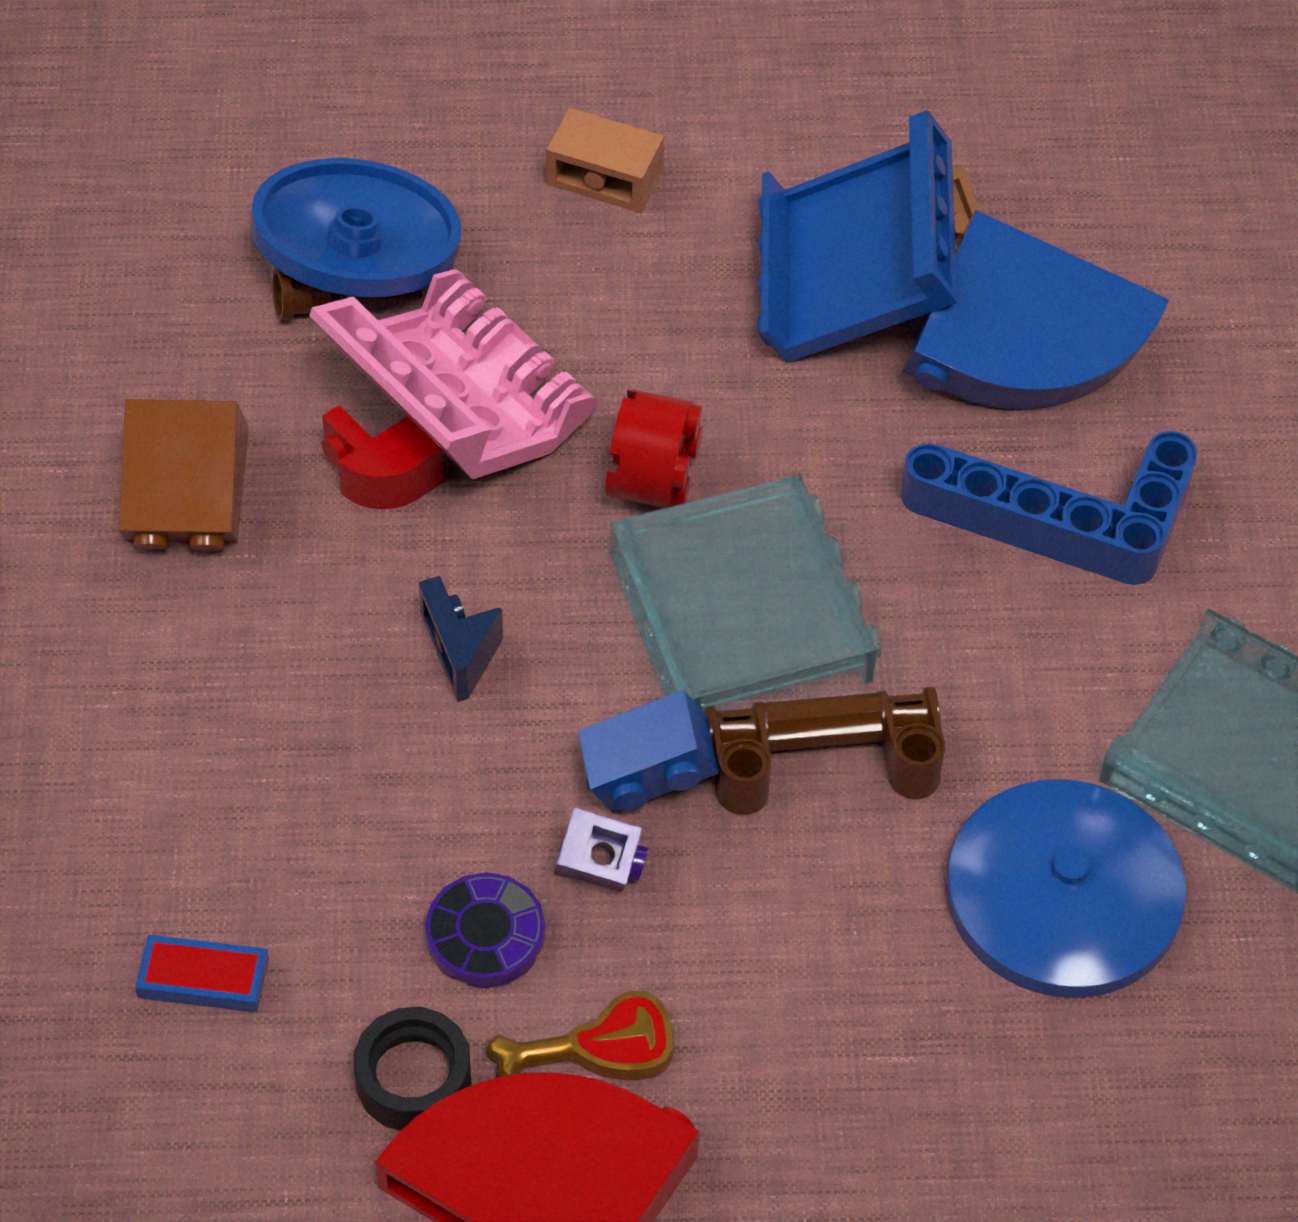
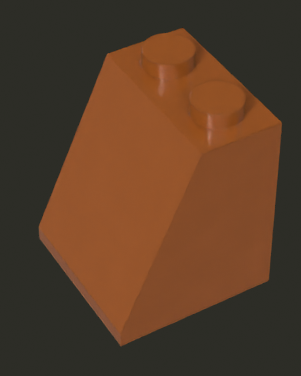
M125 399L119 531L127 541H134L135 548L142 550H165L168 547V542H190V549L220 551L223 550V543H238L249 426L237 401Z

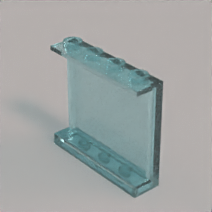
M800 474L610 522V556L665 696L684 689L702 710L706 706H713L858 667L864 683L873 682L876 658L882 655L878 632L873 624L866 625L862 617V600L858 586L854 580H846L841 569L843 567V558L839 543L834 536L827 537L823 527L824 515L820 500L815 493H808Z
M1208 608L1203 615L1197 636L1125 737L1118 734L1106 750L1099 781L1297 894L1298 656L1289 648L1274 644L1251 632L1239 621L1224 617Z

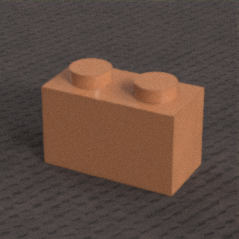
M570 107L546 149L547 185L642 213L663 172V135Z

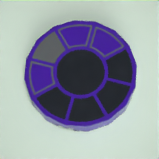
M488 872L463 876L445 886L430 904L425 922L429 955L441 972L452 979L455 976L460 980L468 981L469 986L480 988L507 985L526 974L536 962V956L540 953L541 947L543 948L546 936L542 906L531 890L510 876Z

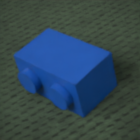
M684 689L578 730L589 788L612 813L638 809L647 800L674 790L690 789L696 786L702 779L719 773L706 714Z

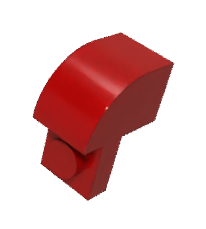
M340 405L322 415L325 439L322 441V448L328 460L339 469L341 494L350 501L372 509L399 508L416 501L444 482L442 449L408 416L372 438Z

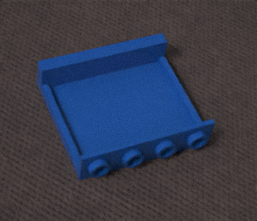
M928 110L909 117V143L786 190L769 171L762 173V196L758 200L762 216V235L758 238V247L761 254V275L757 281L761 295V316L757 319V327L763 342L767 346H772L787 363L957 303L952 141Z

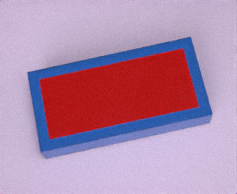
M148 935L135 987L137 997L258 1012L269 961L268 950L265 948Z

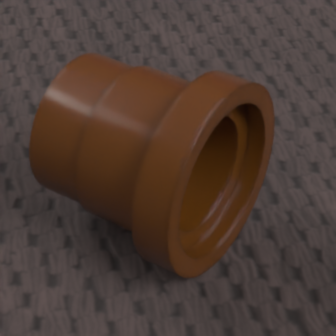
M277 268L274 269L272 279L273 301L279 321L291 320L293 314H307L311 312L312 307L329 303L328 291L308 286L287 276Z

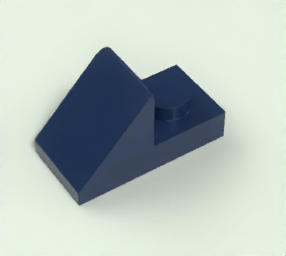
M440 576L418 582L420 612L457 702L469 699L503 639L502 609L494 608L465 617L458 595L448 596Z

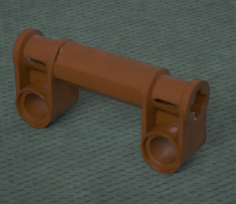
M924 687L922 693L888 696L886 691H877L875 693L766 703L754 702L752 708L717 711L715 706H706L704 709L719 773L714 775L717 797L725 809L735 814L748 815L762 809L768 801L771 771L770 751L882 742L889 782L899 795L910 799H921L929 797L940 785L945 740L940 723L938 696L934 687Z

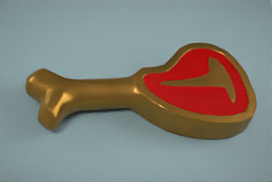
M630 991L620 994L609 1003L597 1020L577 1025L567 1035L529 1042H515L502 1035H496L487 1045L488 1056L499 1064L498 1078L516 1075L529 1066L570 1059L588 1071L602 1077L618 1080H642L653 1078L665 1072L672 1061L674 1051L670 1017L662 1002L655 995L646 991Z

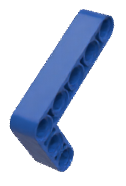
M1165 431L1155 435L1149 442L1123 506L947 447L931 443L919 444L913 447L906 455L900 496L902 503L916 514L1122 583L1138 585L1151 580L1157 572L1188 492L1198 450L1190 437L1181 432Z

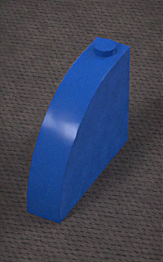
M976 210L964 229L956 247L957 303L927 313L902 371L913 376L916 382L925 388L944 390L965 400L990 407L1031 410L1061 405L1092 393L1118 375L1154 331L1166 309L1169 299Z

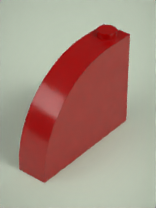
M553 1072L502 1076L459 1090L436 1102L416 1116L394 1137L375 1161L378 1188L433 1222H654L697 1159L699 1130L695 1129L691 1120L680 1111L671 1107L661 1109L624 1088L602 1080Z

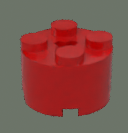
M628 388L627 398L623 397L611 442L610 454L613 455V464L617 465L616 472L607 471L605 483L606 496L672 509L673 507L684 509L691 477L688 476L690 458H697L702 437V427H699L702 406L695 405L693 401Z

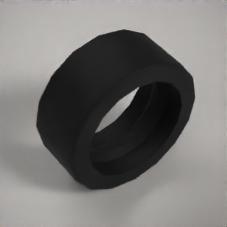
M421 1006L397 1008L377 1017L361 1033L353 1053L356 1091L366 1112L383 1126L399 1131L436 1102L472 1085L469 1044L460 1027L443 1013ZM405 1042H424L438 1047L445 1053L449 1060L450 1072L447 1080L439 1089L424 1096L405 1098L389 1093L381 1087L376 1073L379 1058L388 1049Z

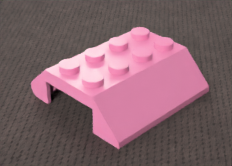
M457 269L433 275L421 309L377 320L354 297L312 307L309 317L332 343L472 480L551 454L596 408V398L581 384L576 383V379L566 371L556 374L554 378L552 377V380L547 382L536 393L534 399L530 396L543 380L552 373L551 371L555 364L554 359L547 352H542V348L514 321L508 319L507 315L498 307H493L491 310L488 309L486 313H483V316L479 317L468 328L465 335L462 331L484 309L487 298L483 292L474 287V284Z

